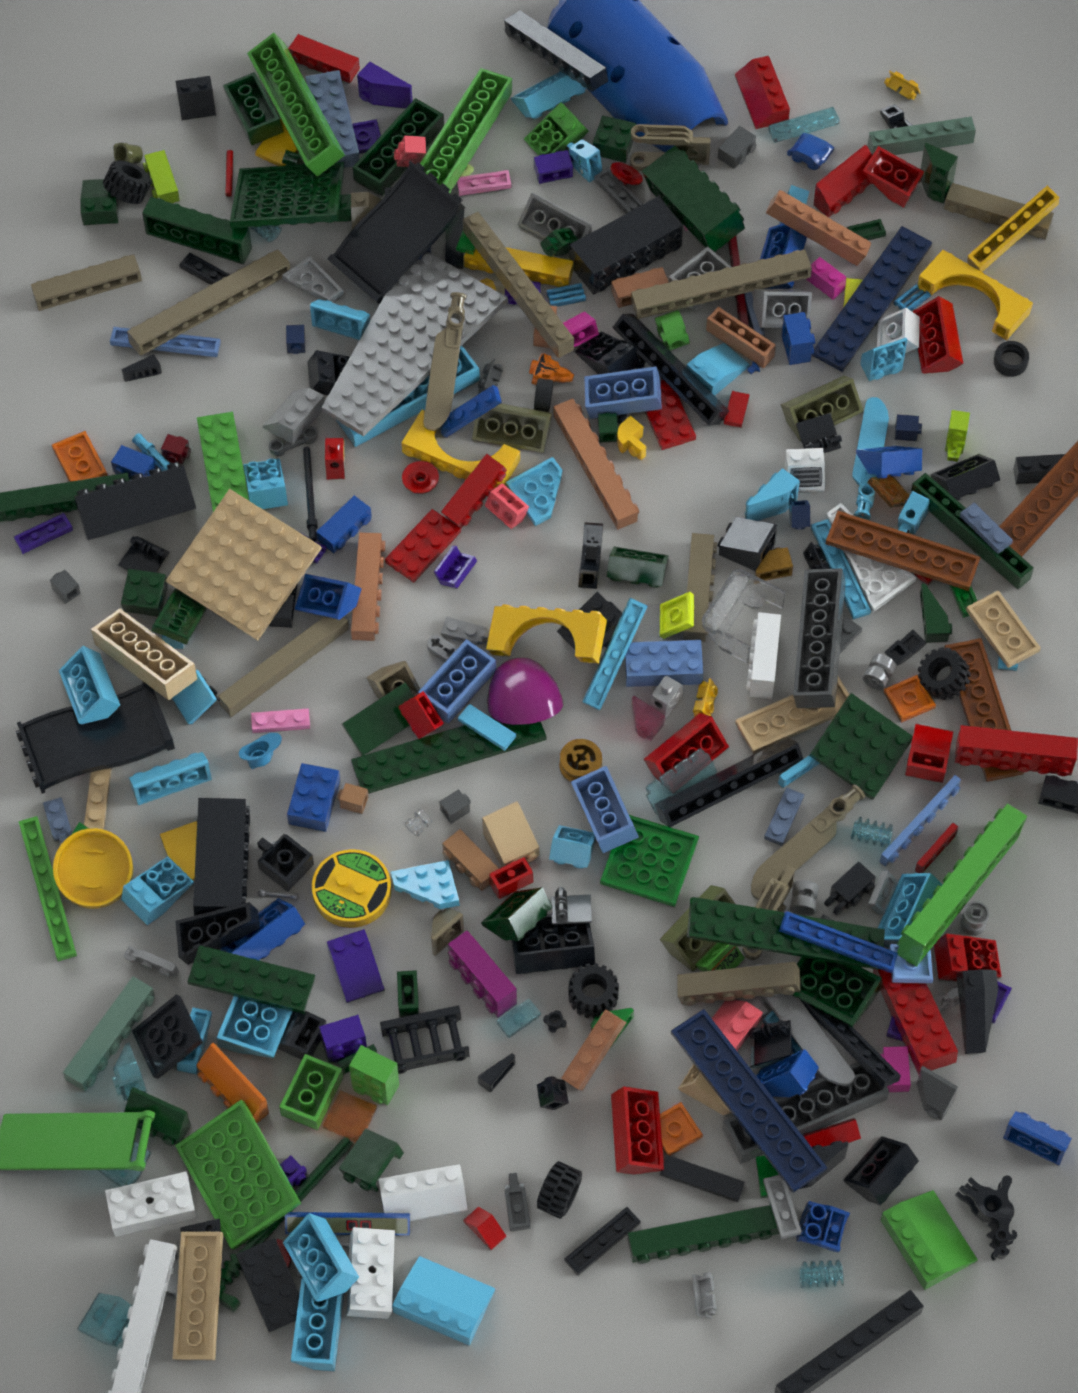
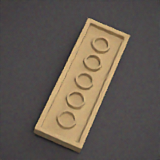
M838 677L835 707L797 708L794 697L791 695L736 719L735 724L754 754L788 737L791 738L832 720L849 693Z
M181 1232L173 1360H215L223 1247L222 1232Z

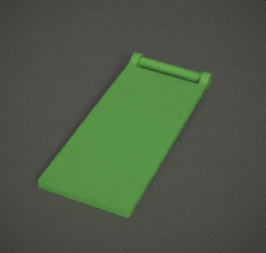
M145 1110L143 1112L4 1114L0 1128V1170L144 1171L146 1165L144 1159L151 1123L154 1121L155 1113ZM143 1120L137 1157L135 1161L131 1162L138 1122Z

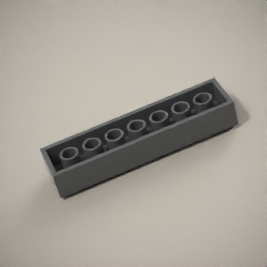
M842 568L805 570L793 692L797 708L835 707L846 583Z
M856 1062L849 1065L855 1074V1079L848 1086L837 1085L821 1077L810 1082L807 1086L808 1090L802 1095L796 1094L792 1097H775L774 1099L799 1132L804 1135L887 1100L888 1088H883ZM734 1116L723 1121V1131L740 1164L763 1154Z

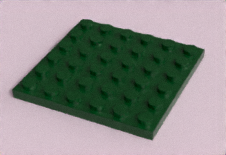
M336 162L318 177L306 164L239 168L229 221L230 228L241 229L252 226L314 224L316 222L332 223L338 221L345 170L344 162Z

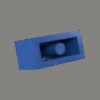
M123 445L120 446L111 461L115 474L128 473L130 479L131 475L137 473L147 475L149 474L148 470L156 468L154 458Z

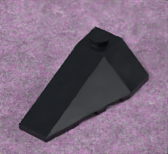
M996 970L962 971L956 973L965 1054L985 1053L998 994Z

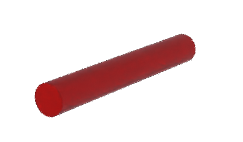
M227 150L225 195L231 197L233 187V151Z

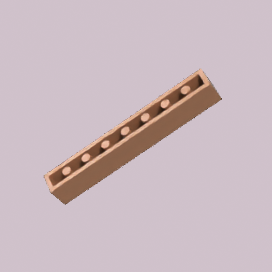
M573 398L553 406V417L617 530L637 522L638 506L636 503H632L629 490L624 489L621 476L619 474L616 475L613 462L607 459L606 450L603 446L599 445L597 434L591 431L590 422L582 415L581 406L576 404Z

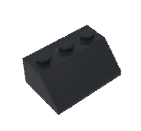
M981 454L974 455L930 474L931 478L957 501L967 494H975L979 489L992 487L995 485V482L1000 481L995 460Z
M881 1136L843 1181L867 1201L882 1205L895 1188L901 1184L908 1173L913 1170L919 1160L908 1144Z

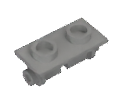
M710 1272L703 1273V1276L693 1274L696 1316L711 1319L717 1310L715 1295H710V1292L714 1291V1277L711 1276Z

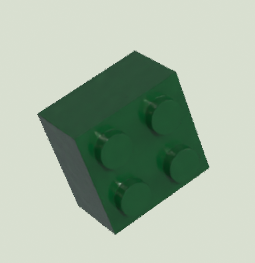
M602 115L593 140V146L600 150V156L626 163L634 142L631 139V129L636 123Z
M128 569L121 600L124 612L158 617L163 609L168 587L166 574Z

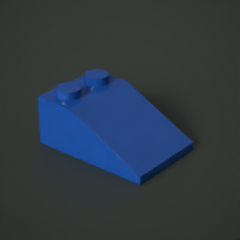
M803 1049L761 1068L756 1076L771 1096L792 1097L796 1094L802 1095L808 1090L807 1086L815 1079L819 1066L806 1049Z

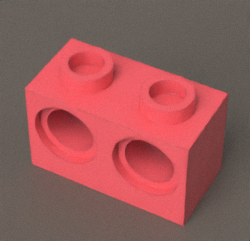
M403 137L402 141L398 144V148L394 151V160H397V167H408L410 160L414 164L417 162L421 163L426 154L425 137Z
M503 483L490 491L485 503V507L511 529L523 522L529 506Z

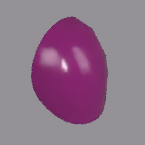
M522 657L510 659L496 669L489 685L487 705L489 714L499 722L531 724L544 721L558 714L563 708V698L557 683L546 669L538 662Z

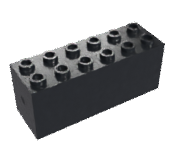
M658 196L570 244V260L573 261V270L593 295L602 292L612 285V281L617 278L631 276L641 268H646L652 262L664 258L670 252L677 251L682 246L683 225Z
M175 462L166 465L167 469L161 470L159 467L148 470L149 474L147 475L137 473L131 475V479L126 481L124 478L113 480L112 485L107 486L103 483L94 486L95 490L88 491L85 488L76 491L77 495H74V500L86 539L91 540L197 509L184 465H179V463Z
M198 798L193 898L194 916L246 903L249 861L248 844L250 836V806H246V799Z

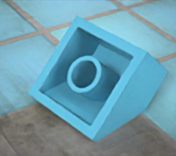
M559 825L552 839L549 860H554L557 864L567 863L572 864L576 868H587L596 841L594 833Z

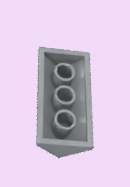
M534 193L530 194L518 222L519 226L543 239L552 231L562 228H570L578 240L592 233V224Z

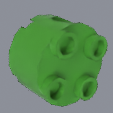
M678 310L654 318L658 335L662 338V343L669 350L690 344L684 321Z

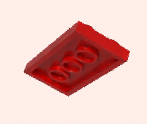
M661 380L662 409L645 411V414L661 450H665L696 440V434L678 394L664 380Z
M431 509L385 558V563L414 583L461 533V528L434 509Z

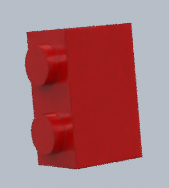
M424 691L398 706L418 739L444 724Z
M525 857L489 874V884L498 899L534 882L533 871Z

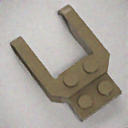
M638 124L631 129V139L637 143L675 145L679 150L683 149L686 152L690 161L694 160L697 165H709L711 138L693 137V131L686 126ZM643 132L645 135L642 137H638L635 135V133ZM634 152L630 156V166L637 171H642L666 152ZM639 158L643 160V163L637 164L634 160Z
M788 866L786 871H781L778 880L772 878L766 883L755 907L784 912L787 907L784 905V901L794 884L796 868ZM746 947L742 948L743 955L750 960L758 959L764 951L758 950L756 953H750Z

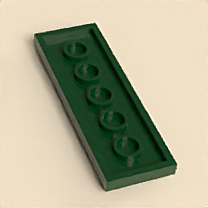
M199 945L187 983L188 985L304 1014L316 976L315 974Z

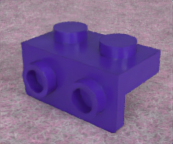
M453 545L434 570V574L441 585L458 589L476 564L477 559L475 556L460 553L458 547Z

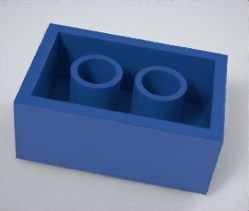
M301 763L287 812L289 825L327 832L340 784L339 770Z

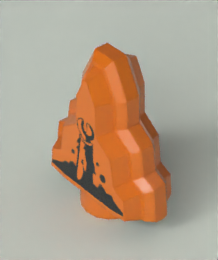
M545 353L541 354L538 361H532L529 374L533 375L531 383L537 385L538 378L550 379L553 382L561 383L572 382L574 374L571 371L560 367L558 361L553 360L550 355Z

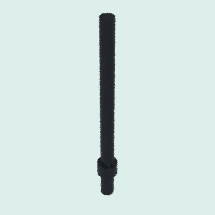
M304 447L303 457L308 512L306 525L309 530V539L315 542L317 540L316 529L318 528V521L315 519L310 447Z

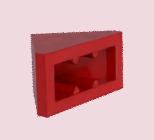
M477 1207L463 1220L490 1250L494 1249L507 1237L494 1216L480 1207Z

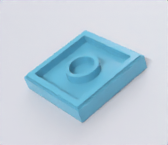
M196 670L197 680L172 698L188 724H193L217 700L199 670Z

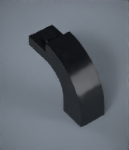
M584 523L579 588L597 589L603 524Z

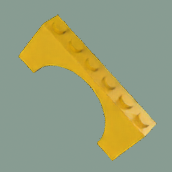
M942 250L919 275L917 283L919 289L924 292L928 291L931 296L938 290L953 285L969 286L983 292L991 299L997 310V318L994 321L992 332L1006 341L1029 316L1033 302L945 250Z
M422 409L401 442L402 453L408 457L429 462L440 471H447L457 478L466 480L481 460L462 461L446 454L437 444L435 439L436 430L430 431L424 427L425 410ZM503 444L499 451L491 456L507 470L505 478L498 482L494 488L502 483L506 486V482L509 481L520 462V451Z
M507 604L494 606L486 650L492 655L510 657L515 643L527 630L540 624L554 623L570 630L575 641V657L580 662L599 664L607 623L606 618L600 612L590 611V613H584L576 609L570 612L561 608L548 610L544 607L530 609L528 606L515 608Z

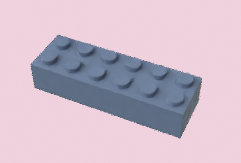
M340 71L305 76L311 93L345 154L337 162H344L345 168L353 167L360 159Z

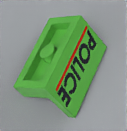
M716 943L695 965L703 972L736 968L745 957L737 946Z

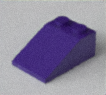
M370 61L357 74L359 97L365 102H369L372 105L406 109L413 101L412 85Z
M365 929L327 941L328 953L346 1003L385 990Z

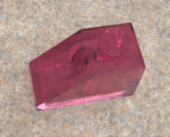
M633 696L631 708L635 731L640 737L651 741L665 725V715L636 696Z

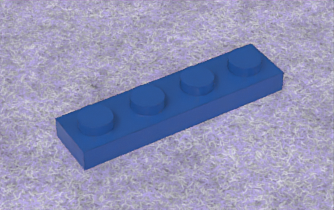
M492 385L450 412L447 420L440 427L442 436L447 438L502 403L498 387Z

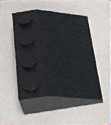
M547 914L545 918L536 923L533 929L528 930L524 934V938L519 941L511 940L516 974L585 967L589 963L590 966H593L595 963V949L590 923L552 925V914Z

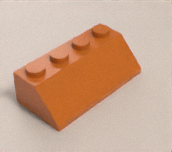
M213 1042L196 1065L198 1070L197 1076L203 1083L207 1082L211 1086L210 1090L217 1098L220 1096L224 1100L223 1104L227 1109L240 1100L245 1101L256 1123H259L269 1114L266 1098Z

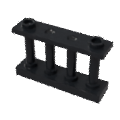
M459 1005L380 1022L382 1037L387 1036L390 1039L394 1062L398 1066V1074L405 1073L410 1069L452 1060L463 1061L466 1057H470L469 1046L462 1047L456 1024L461 1020ZM446 1023L449 1025L454 1049L442 1051L437 1026ZM418 1029H429L434 1053L422 1055L417 1034ZM407 1032L410 1036L414 1057L402 1060L397 1035Z

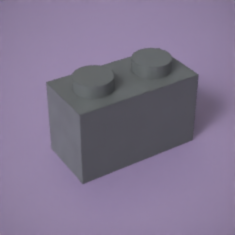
M739 126L718 148V159L735 169L745 161L749 153H753L756 149V136Z

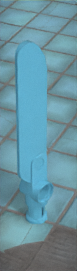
M871 397L866 401L857 450L884 447L889 416L885 404L877 397ZM856 454L852 477L859 485L856 501L858 507L854 516L870 520V509L874 504L878 478H876V474H869Z

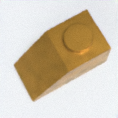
M778 547L767 553L756 569V583L792 576L793 564L788 547Z

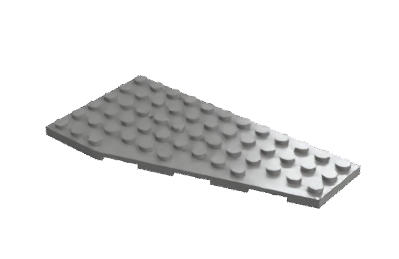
M426 252L421 259H418L402 275L394 287L385 294L322 406L323 412L364 437L430 375L435 337L446 328L445 322L448 308L451 307L452 298L450 295L452 292H461L467 295L463 307L465 310V320L460 347L508 303V297L431 253ZM451 318L453 323H459L458 319Z

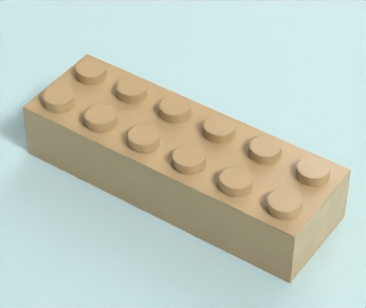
M118 609L91 629L94 644L167 700H170L197 680L195 665L192 661L121 609Z

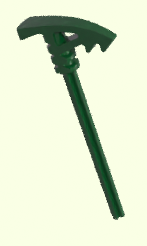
M344 1136L295 1190L300 1202L354 1145L349 1138ZM285 1215L252 1237L238 1253L264 1243L285 1220ZM231 1253V1261L225 1260L223 1262L224 1268H221L219 1303L230 1311L235 1312L241 1303L236 1297L224 1293L227 1290L225 1285H231L233 1283L232 1277H239V1269H242L236 1254Z

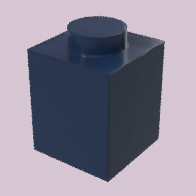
M286 325L287 353H306L304 325Z
M897 414L895 440L917 441L918 434L922 433V423H919V416Z
M808 500L789 501V523L796 530L810 527V504Z

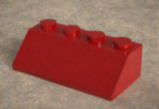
M769 55L752 59L735 73V78L755 129L789 122L790 107Z
M864 145L816 183L813 206L828 218L838 213L842 206L849 204L857 194L863 193L867 186L873 184L862 173L872 157L868 146Z
M938 296L914 310L913 313L920 317L918 354L922 373L950 372L964 364L953 303Z
M699 713L643 760L652 775L671 793H674L724 752L729 745L712 716Z
M623 1086L611 1094L616 1172L635 1175L664 1170L659 1092Z

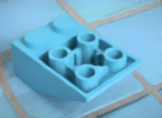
M907 338L873 348L862 354L860 365L869 381L881 379L889 374H896L903 369Z
M272 458L266 461H253L243 464L250 502L261 509L288 505L280 459Z
M783 468L778 473L775 472L771 476L770 481L766 485L763 484L759 488L758 493L747 500L745 519L760 521L786 512L789 509V501H797L800 481Z
M167 856L124 885L121 900L146 925H149L162 916L194 884V881Z

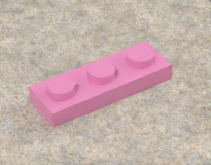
M509 170L460 177L457 181L459 196L510 189Z
M309 708L251 713L252 733L310 729Z

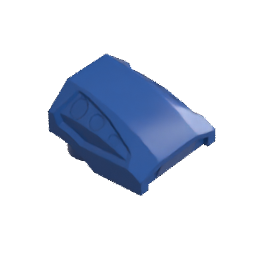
M803 133L794 146L787 151V155H792L794 162H805L809 169L818 170L832 154L834 146L812 134Z
M808 1201L799 1223L801 1235L796 1236V1241L810 1243L833 1252H840L844 1228L850 1213L830 1205Z

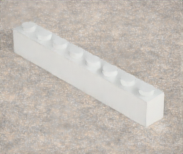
M150 1239L149 1244L145 1245L143 1252L145 1261L144 1265H140L138 1271L140 1281L139 1285L134 1287L133 1298L135 1300L133 1306H130L127 1318L130 1320L128 1327H125L123 1330L122 1340H124L123 1348H119L117 1353V1361L119 1363L117 1369L113 1370L111 1382L114 1383L112 1391L109 1390L108 1393H141L177 1252L175 1244Z

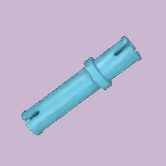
M136 434L132 442L141 450V453L154 458L155 465L161 468V470L167 469L166 465L170 463L155 449V445L149 443L142 434Z

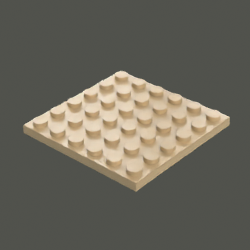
M229 489L172 570L166 582L258 641L322 547Z

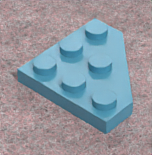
M553 457L506 482V487L529 506L526 514L535 526L550 519L554 509L563 470Z
M449 860L391 871L395 891L409 893L412 898L421 902L428 901L438 909L460 906Z

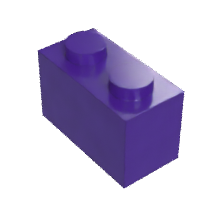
M568 150L534 157V170L539 184L573 177V165Z

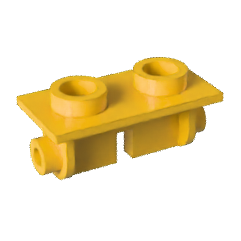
M889 70L891 77L885 79L886 87L895 92L901 87L902 89L899 94L909 100L916 98L917 94L915 92L921 93L919 85L915 81H908L904 79L901 73L897 71L894 73Z
M709 678L708 682L702 681L699 684L696 697L702 700H695L693 708L694 717L699 713L711 716L714 711V700L718 695V688L711 678Z

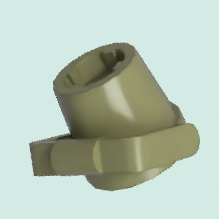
M115 143L113 146L115 161L121 160L135 164L141 162L143 158V151L138 145Z

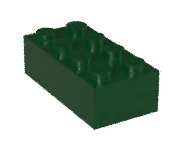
M255 72L223 85L227 100L251 146L283 133L280 119Z

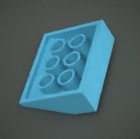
M234 996L216 1037L218 1047L236 1053L274 1058L293 1011Z
M419 1256L392 1305L393 1313L470 1346L496 1288Z

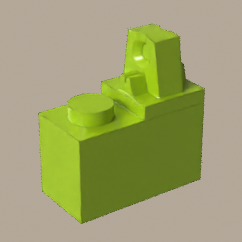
M951 411L945 445L948 461L958 462L960 455L963 454L968 431L969 412Z

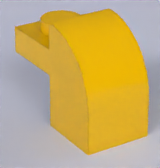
M631 415L618 428L617 446L622 454L628 450L633 457L642 460L646 457V446L639 439L643 437L644 426Z

